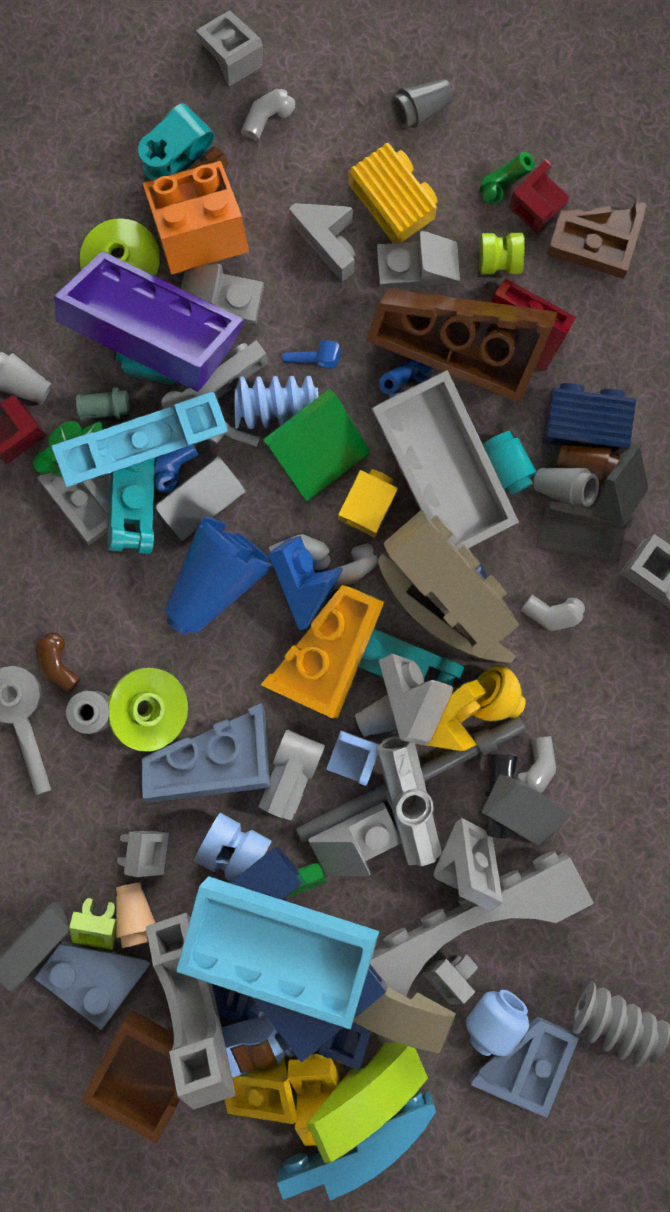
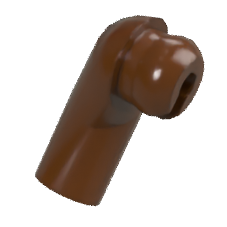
M48 633L45 638L39 639L35 648L39 671L66 694H70L81 678L61 662L60 652L64 650L65 646L63 637L57 633Z

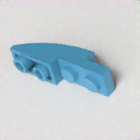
M417 1091L398 1113L382 1127L332 1163H324L320 1152L311 1156H307V1153H299L286 1159L283 1162V1167H280L278 1170L277 1185L283 1200L324 1184L331 1201L376 1177L407 1151L427 1127L436 1113L431 1092L421 1094L420 1091Z

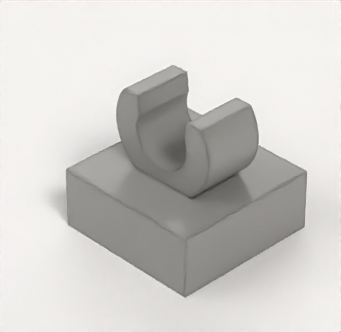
M132 831L129 834L121 835L120 841L128 842L126 857L117 858V863L125 867L124 874L134 877L164 875L169 833L160 831Z
M465 954L462 958L458 955L452 962H449L447 959L433 961L422 974L449 1005L465 1004L475 993L466 980L477 970L478 966Z

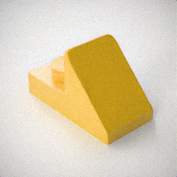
M478 680L465 683L450 696L431 741L425 745L457 751H466L476 746L475 741L460 722L465 721L481 708L477 701L487 692Z
M284 1058L271 1069H254L252 1072L233 1077L236 1096L224 1099L227 1113L289 1124L296 1122L298 1118Z

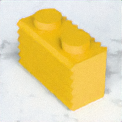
M385 143L383 147L378 148L376 152L371 153L369 157H365L363 161L358 162L356 166L349 170V186L354 190V193L363 202L392 243H402L435 219L437 210L435 204L438 201L432 188L426 182L419 184L411 172L414 169L408 156L402 150L395 152L389 143Z

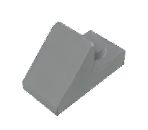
M230 10L196 30L201 44L216 58L229 86L262 67L263 44L260 37Z
M293 204L289 208L291 225L341 282L346 280L354 273L355 259L353 257L355 252L345 238L342 236L336 238L335 236L352 223L353 209L346 206Z
M419 231L418 242L377 244L380 289L460 283L456 241L426 231Z
M211 264L186 270L181 289L242 318L243 323L256 325L264 282L226 275L223 273L221 264Z
M395 654L380 659L379 664L400 740L419 745L429 743L449 701L453 687L435 680L423 684L422 672L413 660Z
M383 802L308 839L326 876H369L371 874L366 861L401 844L398 831Z
M463 818L459 819L453 827L433 876L435 879L458 889L460 897L492 911L503 903L493 838L488 836L487 831Z

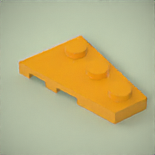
M342 585L312 621L311 628L297 645H293L284 656L285 660L273 674L267 676L261 685L330 718H338L384 601L349 586Z

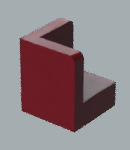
M545 159L513 191L508 205L536 234L569 201V196L548 177L553 165L548 159Z
M14 394L0 404L6 414L0 417V459L7 464L47 436L25 405Z

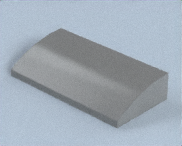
M448 370L371 408L419 509H422L430 519L438 515L453 532V535L448 539L458 550L463 545L470 548L519 523Z

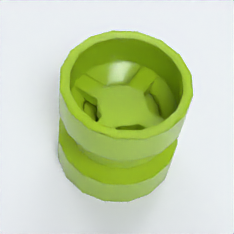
M481 233L479 240L480 275H493L498 270H505L509 275L522 274L524 266L523 233H509L506 237H497L494 233Z

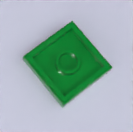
M330 389L263 439L306 502L371 452L337 395Z

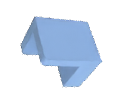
M340 730L326 770L356 780L359 784L367 786L378 755L376 746L380 744Z

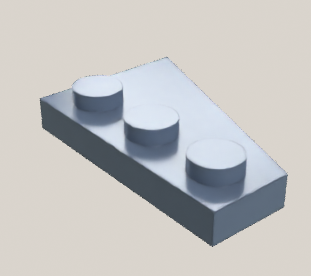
M262 703L248 709L249 713L231 721L226 719L213 725L214 729L192 739L187 737L143 757V799L147 803L270 788L265 709Z

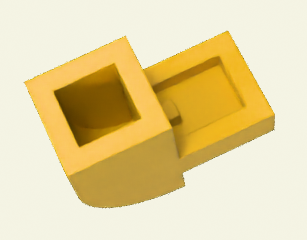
M311 1054L302 1063L299 1059L289 1060L287 1075L297 1093L296 1113L298 1120L295 1122V1130L305 1146L316 1145L307 1123L345 1077L343 1064L322 1055Z

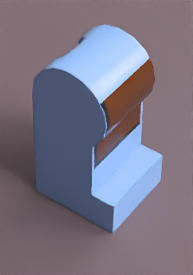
M259 1017L222 1027L232 1078L252 1072L254 1069H271L278 1065L285 1056V1052L281 1049L274 1036L278 1031L268 1018L261 1020Z

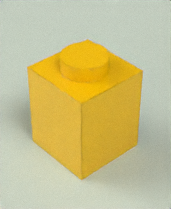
M371 469L369 474L360 470L338 514V520L375 538L398 490L397 487L391 485L393 479L377 470Z

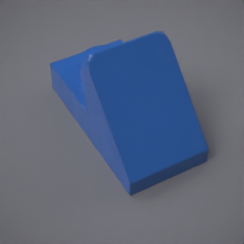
M301 536L285 540L271 551L269 556L299 630H303L312 623L328 603L343 569L340 567L315 574L312 556L305 548Z

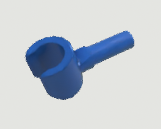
M321 340L318 352L283 353L282 358L283 363L309 362L315 363L320 367L333 369L339 362L342 350L337 342Z

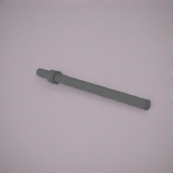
M518 716L491 730L486 727L472 734L476 746L466 751L449 750L420 765L424 782L479 754H482L484 757L498 750V744L526 731L522 720ZM384 783L297 827L296 830L300 839L305 843L309 841V838L381 802H386V784Z

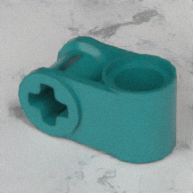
M179 104L166 115L165 119L139 142V157L143 163L144 174L149 181L182 172L194 160L200 158L213 143L215 138L214 131L186 104Z

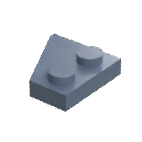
M63 941L35 979L102 1030L149 967L152 960L146 956H129L115 953L113 950L91 949L80 944Z
M536 1017L529 1023L530 1026L527 1033L511 1054L501 1057L493 1055L471 1075L469 1081L471 1086L548 1118L579 1036L568 1029Z

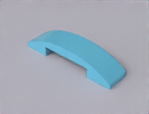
M213 391L174 404L172 407L95 433L91 432L51 447L66 487L224 434L228 432Z

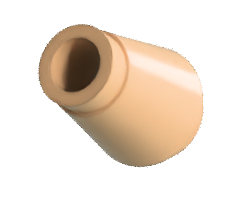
M141 882L116 887V938L121 939L122 948L148 943L146 926L154 924L155 920L144 891H142Z

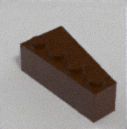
M388 289L378 304L366 341L440 371L448 370L450 375L520 402L553 328L557 312Z

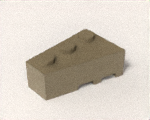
M421 509L384 542L385 548L391 559L424 596L427 595L445 614L443 618L452 628L456 626L468 639L471 645L470 649L480 659L519 626V623L503 600L507 591L492 574L485 579L476 568L481 563L465 545L459 550L448 539L453 535V532L438 515L430 519Z

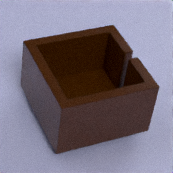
M131 1010L98 1067L81 1102L157 1144L176 1110L179 1100H181L177 1096L169 1053L174 1045V1033Z

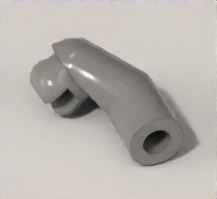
M531 594L520 611L547 630L556 631L575 627L583 619L585 606L581 600L571 597L562 604L550 607Z

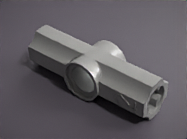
M398 735L384 739L380 745L376 746L387 788L386 799L393 811L405 861L408 865L419 866L434 863L442 854L432 815L433 801L426 791L415 743L400 740ZM417 795L416 800L412 804L402 806L406 798Z

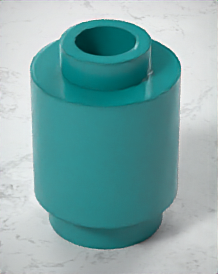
M506 431L483 444L504 491L508 489L510 494L514 495L533 484L530 477L537 472L519 438H514L510 431Z

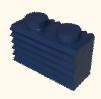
M562 383L559 388L551 390L547 400L542 438L543 444L612 448L611 453L623 454L630 448L636 399L625 398V392L618 389H602L600 394L584 392L585 387L575 383Z

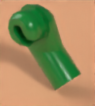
M522 152L505 165L485 176L479 187V191L482 193V200L489 205L501 202L504 198L503 190L534 170L535 161L533 157L527 152Z

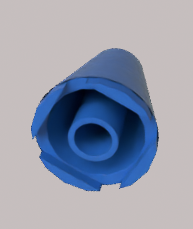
M205 516L199 523L164 609L169 616L167 623L176 631L185 635L189 631L199 633L266 575L273 566V564L268 563L269 557L239 532L236 535L228 531L223 532L227 525L209 516Z

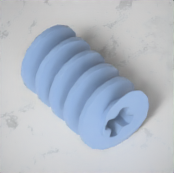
M261 376L256 377L252 388H248L245 377H240L235 388L236 429L239 427L242 417H244L248 429L255 427L258 417L261 418L265 429L271 428L274 417H277L280 426L318 398V388H315L311 376H305L302 388H298L294 376H289L285 388L281 387L277 376L272 377L269 388H265Z

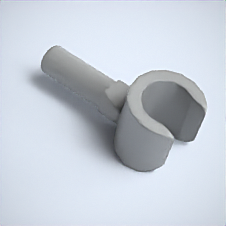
M225 422L228 432L207 439L218 445L222 437L226 435L231 439L257 447L260 437L237 430Z

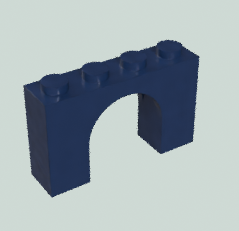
M274 847L230 884L283 900L302 885L305 879L280 847ZM371 964L354 1019L385 994L388 989V985ZM251 996L247 998V1002L253 1012L261 1020L268 1018L278 1031L274 1036L281 1049L289 1057L295 1054L301 1063L344 1028Z

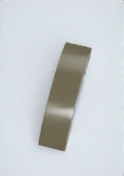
M382 553L377 560L380 576L397 605L420 629L441 644L466 656L492 663H512L516 655L500 643L479 659L470 649L471 645L465 637L406 593L413 584L412 581L396 563Z
M388 987L387 992L359 1014L353 1022L395 1042L425 1051L440 1053L456 1013L418 992L412 999H409Z

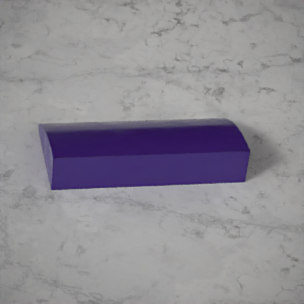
M103 251L54 296L56 322L196 392H199L215 372L243 326L242 318Z

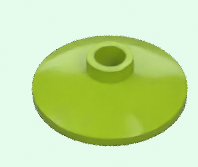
M111 219L97 225L86 236L80 251L81 270L102 251L111 255L115 248H122L125 252L119 258L120 260L156 277L160 266L159 247L152 233L140 223L129 219Z
M140 668L126 674L115 685L108 700V722L113 734L121 743L138 751H154L170 744L182 731L188 713L186 693L180 682L170 673L157 668ZM145 700L148 704V709L145 714L139 715L137 711L138 704Z

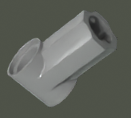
M286 730L273 761L275 767L270 777V788L265 789L259 808L280 818L292 820L303 796L302 793L308 779H312L325 745Z

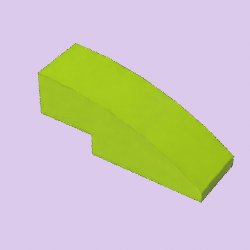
M398 1042L384 1043L365 1068L360 1070L351 1069L310 1119L307 1125L324 1163H332L376 1132L398 1113L425 1083L428 1077L415 1048Z

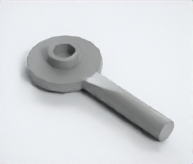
M17 666L2 667L0 669V721L13 724L35 795L51 791L50 783L29 718L39 708L42 698L41 685L36 676L27 669Z

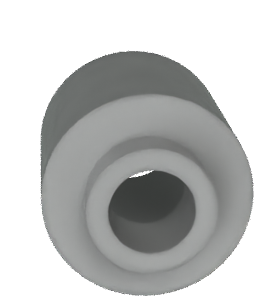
M83 691L73 696L66 709L67 720L71 727L84 734L106 730L110 726L108 722L109 696L99 691ZM87 704L91 705L94 709V716L89 721L84 714Z

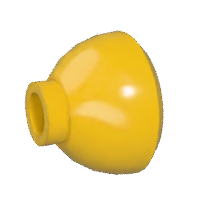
M493 666L485 670L477 678L487 693L477 701L481 708L473 714L475 717L486 721H499L508 717L516 718L523 712L526 701L521 696L522 690L519 680L506 666Z

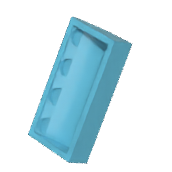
M208 876L199 886L176 972L351 1029L379 931Z

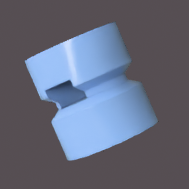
M220 812L201 844L194 862L212 872H216L219 869L224 870L225 879L232 882L265 855L272 840L253 830L246 833L242 832L241 823ZM224 846L233 847L236 850L232 854L229 852L228 849L224 848Z

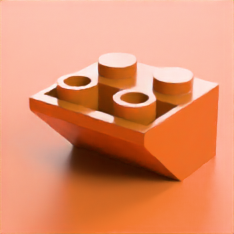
M221 161L201 165L197 168L143 183L171 275L249 252L242 215Z

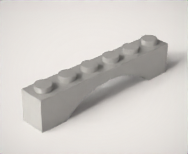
M550 851L533 861L534 868L522 874H519L518 870H514L499 877L503 903L492 911L461 897L458 900L460 906L445 913L443 909H438L424 916L421 919L422 926L410 932H407L406 928H401L387 935L383 939L385 945L374 950L370 964L389 988L407 996L412 982L425 963L444 944L464 931L487 922L510 918L538 919L557 923L594 903L571 858L565 853L557 855L555 851Z

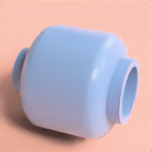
M506 990L486 992L466 1019V1027L471 1036L470 1042L472 1046L486 1056L493 1054L501 1057L511 1054L530 1026L526 1015L528 1010L525 1004L516 995Z

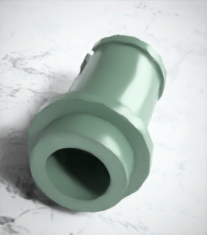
M114 387L112 392L87 395L77 394L76 407L80 421L115 416L117 420H122L123 415H130V399L127 390L120 391L118 387Z

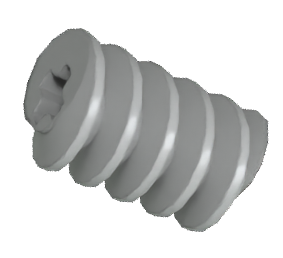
M593 981L582 992L574 1011L573 1033L578 1035L585 1026L589 1027L587 1039L591 1043H594L601 1034L604 1035L602 1048L608 1052L618 1043L617 1056L622 1060L626 1059L631 1051L635 1052L632 1064L636 1068H640L646 1060L655 1063L666 1050L670 1037V1024L664 1020L657 1021L656 1017L650 1012L641 1013V1008L634 1003L626 1006V1000L619 995L611 998L610 991L604 987L596 990V985Z

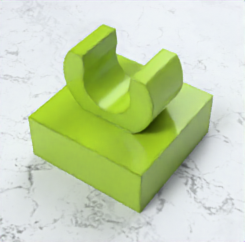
M87 898L82 906L83 913L73 912L69 926L72 943L113 950L116 942L115 905L109 902L106 913L102 916H95L92 914L93 899Z

